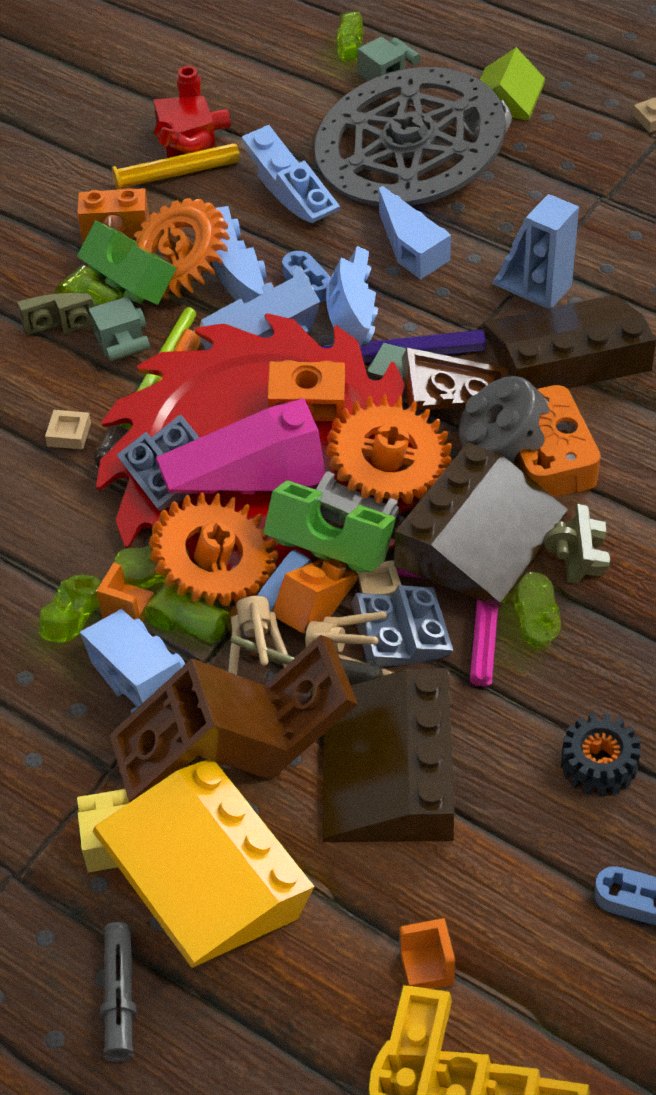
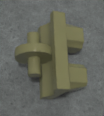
M577 504L575 516L571 521L566 523L557 522L554 528L545 534L544 544L546 549L557 554L559 559H565L567 582L579 584L585 574L602 577L610 565L609 552L593 548V546L600 547L605 540L607 533L606 523L589 518L588 506Z

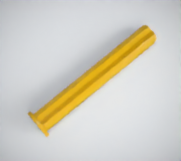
M233 143L120 169L113 166L112 175L116 190H122L125 187L237 163L240 153L237 145Z

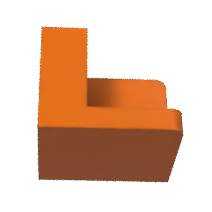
M116 563L112 564L96 590L102 619L122 609L133 620L138 618L143 623L155 603L154 592L125 583L122 565Z
M445 918L401 926L399 928V948L407 986L435 989L454 985L455 957Z

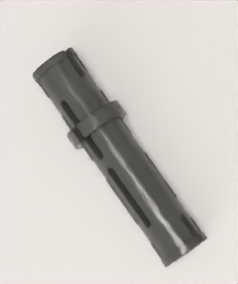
M113 922L103 928V935L105 937L104 1003L99 1008V1017L104 1022V1059L111 1062H124L133 1058L132 1021L137 1017V1006L132 1002V926L124 922ZM117 957L120 958V981L116 980ZM116 1001H120V1026L116 1025Z

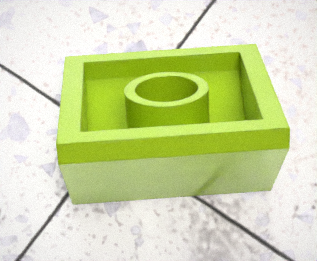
M517 47L487 66L480 78L482 82L495 92L500 101L503 100L506 103L512 118L528 121L545 84V78Z

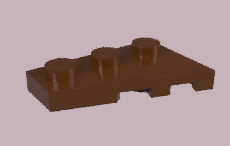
M406 348L402 356L408 408L416 401V411L466 407L467 401L485 386L501 378L509 377L507 368Z

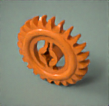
M187 198L182 203L178 200L173 201L170 208L166 205L162 206L160 213L153 212L150 215L151 220L149 222L144 221L141 224L142 231L135 232L133 237L136 239L138 247L153 254H156L158 248L162 255L173 266L177 267L162 296L164 299L169 300V290L178 298L182 297L180 292L182 285L189 292L193 293L194 290L191 286L193 279L205 285L201 274L203 271L215 275V271L209 263L217 261L223 264V260L216 251L228 252L227 246L221 239L229 240L230 237L225 231L228 229V224L225 222L223 214L218 209H215L212 203H204L202 199L192 201L190 198ZM190 227L194 229L195 243L178 228Z
M386 394L382 396L380 407H376L372 397L369 396L366 400L365 410L360 407L359 402L356 400L352 406V415L349 414L347 408H344L340 416L341 421L338 418L334 419L332 424L333 430L328 433L327 440L329 445L326 453L331 457L329 465L332 469L339 470L337 473L338 480H349L348 490H362L360 497L363 499L373 495L375 503L381 504L384 498L388 500L392 498L397 501L398 498H401L404 503L410 504L412 503L413 495L418 499H422L427 490L432 487L451 463V457L448 456L451 452V444L447 443L442 446L447 440L448 432L443 431L441 434H436L440 427V419L435 420L434 423L427 424L430 414L429 409H426L423 414L416 416V401L407 410H403L401 396L398 397L393 407L389 406ZM375 434L374 440L368 439L370 435ZM408 443H411L413 448H408ZM364 456L371 457L373 465H375L378 469L370 465L365 460ZM402 464H404V465H409V466H410V467L407 468L406 470H403V471H400V472H396V473H394V472H383V471H394V470H397L398 468H400V467L402 466Z
M203 492L199 495L196 506L191 503L188 495L183 500L182 510L178 508L177 502H172L169 509L170 516H168L166 510H163L159 516V521H156L152 527L153 535L150 537L149 545L152 548L150 558L153 562L157 563L155 571L159 575H167L164 582L166 585L173 586L177 584L179 586L177 594L183 596L189 592L191 593V601L198 602L202 597L205 598L206 604L209 606H213L215 600H219L223 606H229L231 598L238 602L246 598V595L248 597L257 596L259 589H262L269 580V577L276 571L275 563L278 559V552L273 551L276 546L275 538L266 541L268 535L263 534L264 529H257L261 521V514H257L255 518L248 520L246 517L249 512V504H246L239 512H235L234 497L230 499L225 507H221L219 493L215 495L211 505H207ZM196 533H200L194 552V559L201 568L197 567L189 559L185 546L187 540ZM234 544H236L240 551L241 561L235 568L227 571L226 566Z

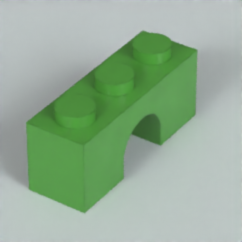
M95 220L77 255L78 258L88 264L86 270L103 279L107 276L105 283L120 291H123L125 288L124 295L126 297L129 296L131 300L139 304H143L144 300H148L158 305L177 267L158 255L138 247L136 241L120 231Z
M286 480L273 490L263 534L275 538L277 543L289 547H302L310 550L314 556L321 559L339 560L347 563L349 568L358 572H374L385 561L396 517L358 505L346 516L344 527L336 528L328 524L322 517L320 503L323 492Z

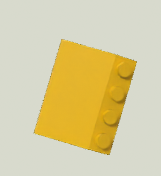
M210 759L177 770L95 825L92 831L191 968L298 920L314 888L313 884L218 764Z

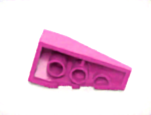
M304 398L267 408L156 457V463L169 493L201 494L203 492L204 494H216L218 490L242 491V494H255V491H273L286 480L313 489L319 485L326 473L319 431Z

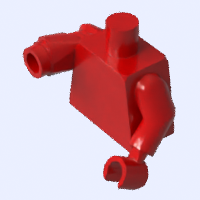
M184 66L178 70V77L176 79L179 93L178 98L153 100L157 124L153 133L155 136H158V141L163 145L167 158L214 148L216 146L214 131L231 128L228 109L209 111L205 97L201 96V77L193 66Z

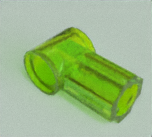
M84 265L79 266L56 287V294H90L94 307L126 297L124 293L100 282L97 274Z
M163 583L143 609L146 619L153 626L163 631H171L175 627L210 644L218 642L225 633L228 611L215 605L209 606L206 604V601L201 599L198 602H193L189 592L183 596L177 594L179 587L177 584L168 586Z

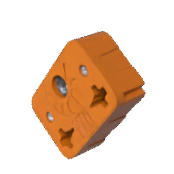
M560 385L537 389L544 395L543 398L549 407V413L539 417V427L544 434L545 441L543 446L537 450L527 448L519 451L515 456L513 464L554 498L594 488L598 482L601 455L570 391Z

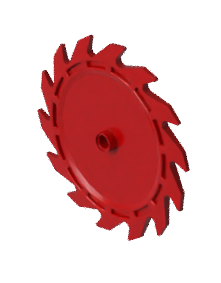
M266 313L264 318L274 333L269 338L257 336L225 323L196 327L195 334L212 344V348L197 351L160 352L137 366L138 372L161 376L163 379L154 385L117 400L101 421L103 428L120 424H130L132 428L100 460L96 489L101 491L119 478L129 480L115 520L125 549H130L140 530L145 528L152 530L153 524L159 521V516L163 510H166L168 516H170V507L159 511L117 456L119 452L142 434L147 432L152 437L181 414L201 438L267 409L270 361L345 363V408L348 409L349 414L352 415V406L356 400L359 402L360 407L365 410L366 400L369 396L372 397L375 406L380 407L382 396L386 394L389 406L393 407L399 396L403 398L405 383L395 362H390L382 379L377 381L371 380L366 373L358 340L339 326H334V346L326 349L320 347L294 319ZM314 421L319 431L325 472L334 473L333 479L337 480V483L348 487L349 480L340 481L337 479L339 470H334L330 467L331 457L326 453L329 445L327 436L333 430V421ZM375 434L370 435L368 439L374 440ZM408 443V448H413L411 443ZM364 456L365 460L370 465L378 469L375 465H373L371 457ZM402 464L397 470L383 472H400L405 470L408 465ZM231 490L217 491L220 495L221 507H225L232 497L235 498V512H239L246 504H249V512L246 518L250 520L255 518L257 514H261V521L257 529L265 528L273 491H255V494H242V491ZM200 494L190 496V501L194 506H196ZM204 494L207 505H211L216 494ZM413 495L412 503L406 504L401 498H398L396 506L399 507V513L397 516L413 509L420 499ZM384 498L382 502L387 504L388 499ZM183 501L177 503L178 508L181 510ZM200 533L194 534L185 544L187 555L194 564H197L194 559V552ZM268 536L266 541H269L273 537ZM390 539L388 551L395 547V539ZM276 542L273 550L278 552V559L275 563L276 569L294 549L310 558L312 563L321 559L314 556L310 550L299 546L289 547ZM234 544L226 566L227 571L235 568L241 561L240 551L236 544Z

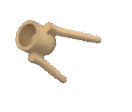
M250 596L239 600L236 604L237 615L231 617L232 636L241 638V632L244 631L245 636L255 637L262 666L268 664L264 636L268 631H270L276 650L288 655L277 627L275 612H270L268 599L263 596ZM231 643L228 672L237 675L240 646Z
M381 611L344 617L325 616L323 622L311 621L306 631V647L319 635L332 639L337 652L343 651L345 643L375 645L378 643L377 637L345 634L344 628L339 626L382 620L387 617V614ZM338 654L342 665L379 677L394 673L377 666H368L365 662Z

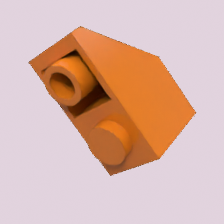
M320 559L285 573L273 612H275L277 619L305 634L311 621L323 622L325 616L331 617L356 583L359 574L347 568L344 562L336 559Z

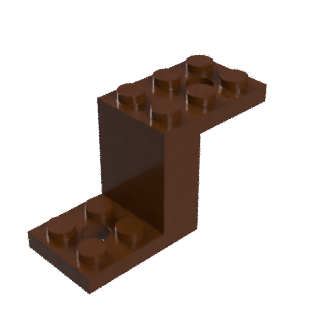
M319 635L265 685L191 658L109 735L129 802H131L177 770L185 768L197 756L273 779L356 707L358 702L333 640ZM314 686L313 696L311 700L308 702L310 698V689Z

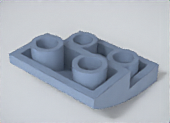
M181 414L152 437L145 432L117 454L118 458L159 511L170 507L174 501L177 503L183 501L187 495L189 497L194 495L169 493L156 463L157 456L200 438Z
M398 585L393 595L356 593L351 601L354 615L381 611L387 614L385 619L357 624L359 635L375 636L378 638V643L375 645H362L368 666L415 664L449 656L453 652L434 587Z

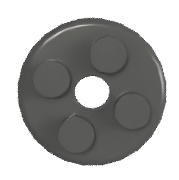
M517 376L504 377L485 386L466 403V409L461 417L458 430L459 442L462 448L467 442L503 455L512 464L519 451L527 448L531 450L541 448L545 440L544 434L539 427V417L549 413V407L543 398L544 395L529 381Z

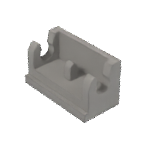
M329 471L324 474L316 490L323 492L320 503L322 517L327 523L338 528L344 527L346 516L358 505L394 517L399 513V507L396 506L397 500L390 498L387 504L383 502L379 504L375 503L374 498L371 497L363 499L360 497V492L350 491L346 486L337 483V480L333 479L335 474Z

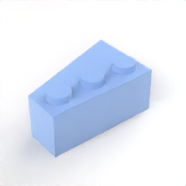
M548 194L525 218L512 244L513 247L504 259L503 266L492 284L542 307H554L572 287L579 206Z
M299 266L291 271L293 278L275 288L271 282L262 286L261 289L264 294L247 303H243L240 298L202 319L200 327L225 323L257 336L269 338L274 333L264 318V315L268 313L294 319L310 334L320 300L302 267ZM199 336L205 350L212 348V344Z
M122 609L80 632L93 666L117 696L124 693L136 706L131 710V714L185 665L179 654L175 653L172 655L167 650L159 636L152 637L148 633L140 619L133 620Z

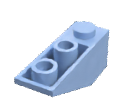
M383 186L380 187L379 214L397 262L419 279L424 278L449 262L451 235L444 228L439 227L426 218L423 213L408 205L399 196L394 195Z

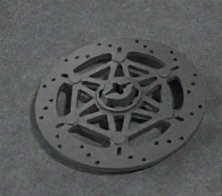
M418 67L398 70L376 77L356 87L330 109L316 135L315 156L319 170L326 182L337 192L349 199L368 205L379 206V188L383 186L410 206L422 204L458 191L488 168L503 144L506 130L505 114L495 92L484 82L472 75L458 70L439 67ZM423 88L441 89L455 93L462 98L450 101L420 93V90ZM398 91L401 92L400 96L367 113L359 112L381 97ZM413 103L416 112H406L408 104ZM425 103L440 108L423 113L421 104ZM399 107L395 117L381 116ZM471 112H477L481 120L478 139L473 143L464 141V116ZM446 116L438 123L434 122V120ZM457 122V135L455 137L442 132L452 123ZM370 124L381 125L385 127L383 130H379L371 126ZM346 128L355 129V154L342 159L339 148L342 134ZM364 134L377 138L373 143L363 148ZM439 140L450 146L434 145V143ZM380 148H384V149H385V150L382 151V152H379V153H376V154L372 155L373 153H375V152H376L377 150H379ZM424 154L439 155L420 165ZM396 157L398 167H389L379 164V162ZM413 158L411 167L405 168L403 159ZM453 158L462 159L444 173L427 180L418 181L419 176ZM366 169L397 178L398 183L382 184L372 182L356 175V173Z

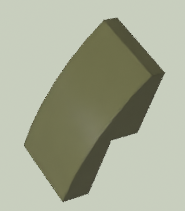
M51 294L17 302L22 325L27 336L56 326H60L64 334L92 326L89 308L94 307L90 294Z

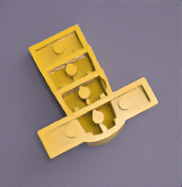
M403 985L390 1041L384 1044L377 1055L371 1070L369 1085L370 1095H590L589 1085L540 1078L539 1069L491 1064L489 1055L441 1051L452 1004L450 992Z

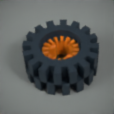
M596 713L589 714L588 723L581 717L576 720L575 727L570 725L567 729L566 736L563 739L561 767H564L563 774L566 779L572 777L571 785L577 789L581 783L584 785L583 793L590 795L592 788L598 789V797H605L606 789L610 788L612 795L620 792V786L626 790L631 785V779L636 777L641 749H639L640 740L639 737H634L635 730L631 725L623 729L625 721L619 717L615 723L610 722V714L603 713V720H597ZM603 750L609 753L611 758H602L596 761V758L593 757L592 759L590 753L598 754Z

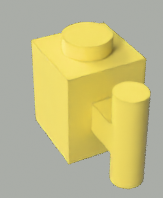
M120 789L77 797L81 847L87 871L93 872L118 867L92 831L95 825L130 803L126 790Z

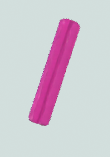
M478 599L470 682L474 686L488 687L492 683L498 607Z

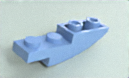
M270 125L241 137V146L258 167L257 176L295 215L313 223L340 210V205L305 161L298 163Z
M229 207L215 208L223 214L224 220L228 224V229L225 231L230 239H221L227 246L228 252L216 251L223 260V264L212 261L214 270L229 294L236 301L241 298L243 303H247L264 294L261 289L262 286L266 285L263 281L267 280L264 261H257L254 247L246 249L244 240H237L241 239L238 219L231 218Z
M357 246L349 261L343 258L339 260L327 284L326 302L333 328L336 325L358 340L361 347V345L368 346L375 331V326H372L377 315L378 308L374 306L376 292L368 289V284L365 283L371 271V266L367 265L369 251Z

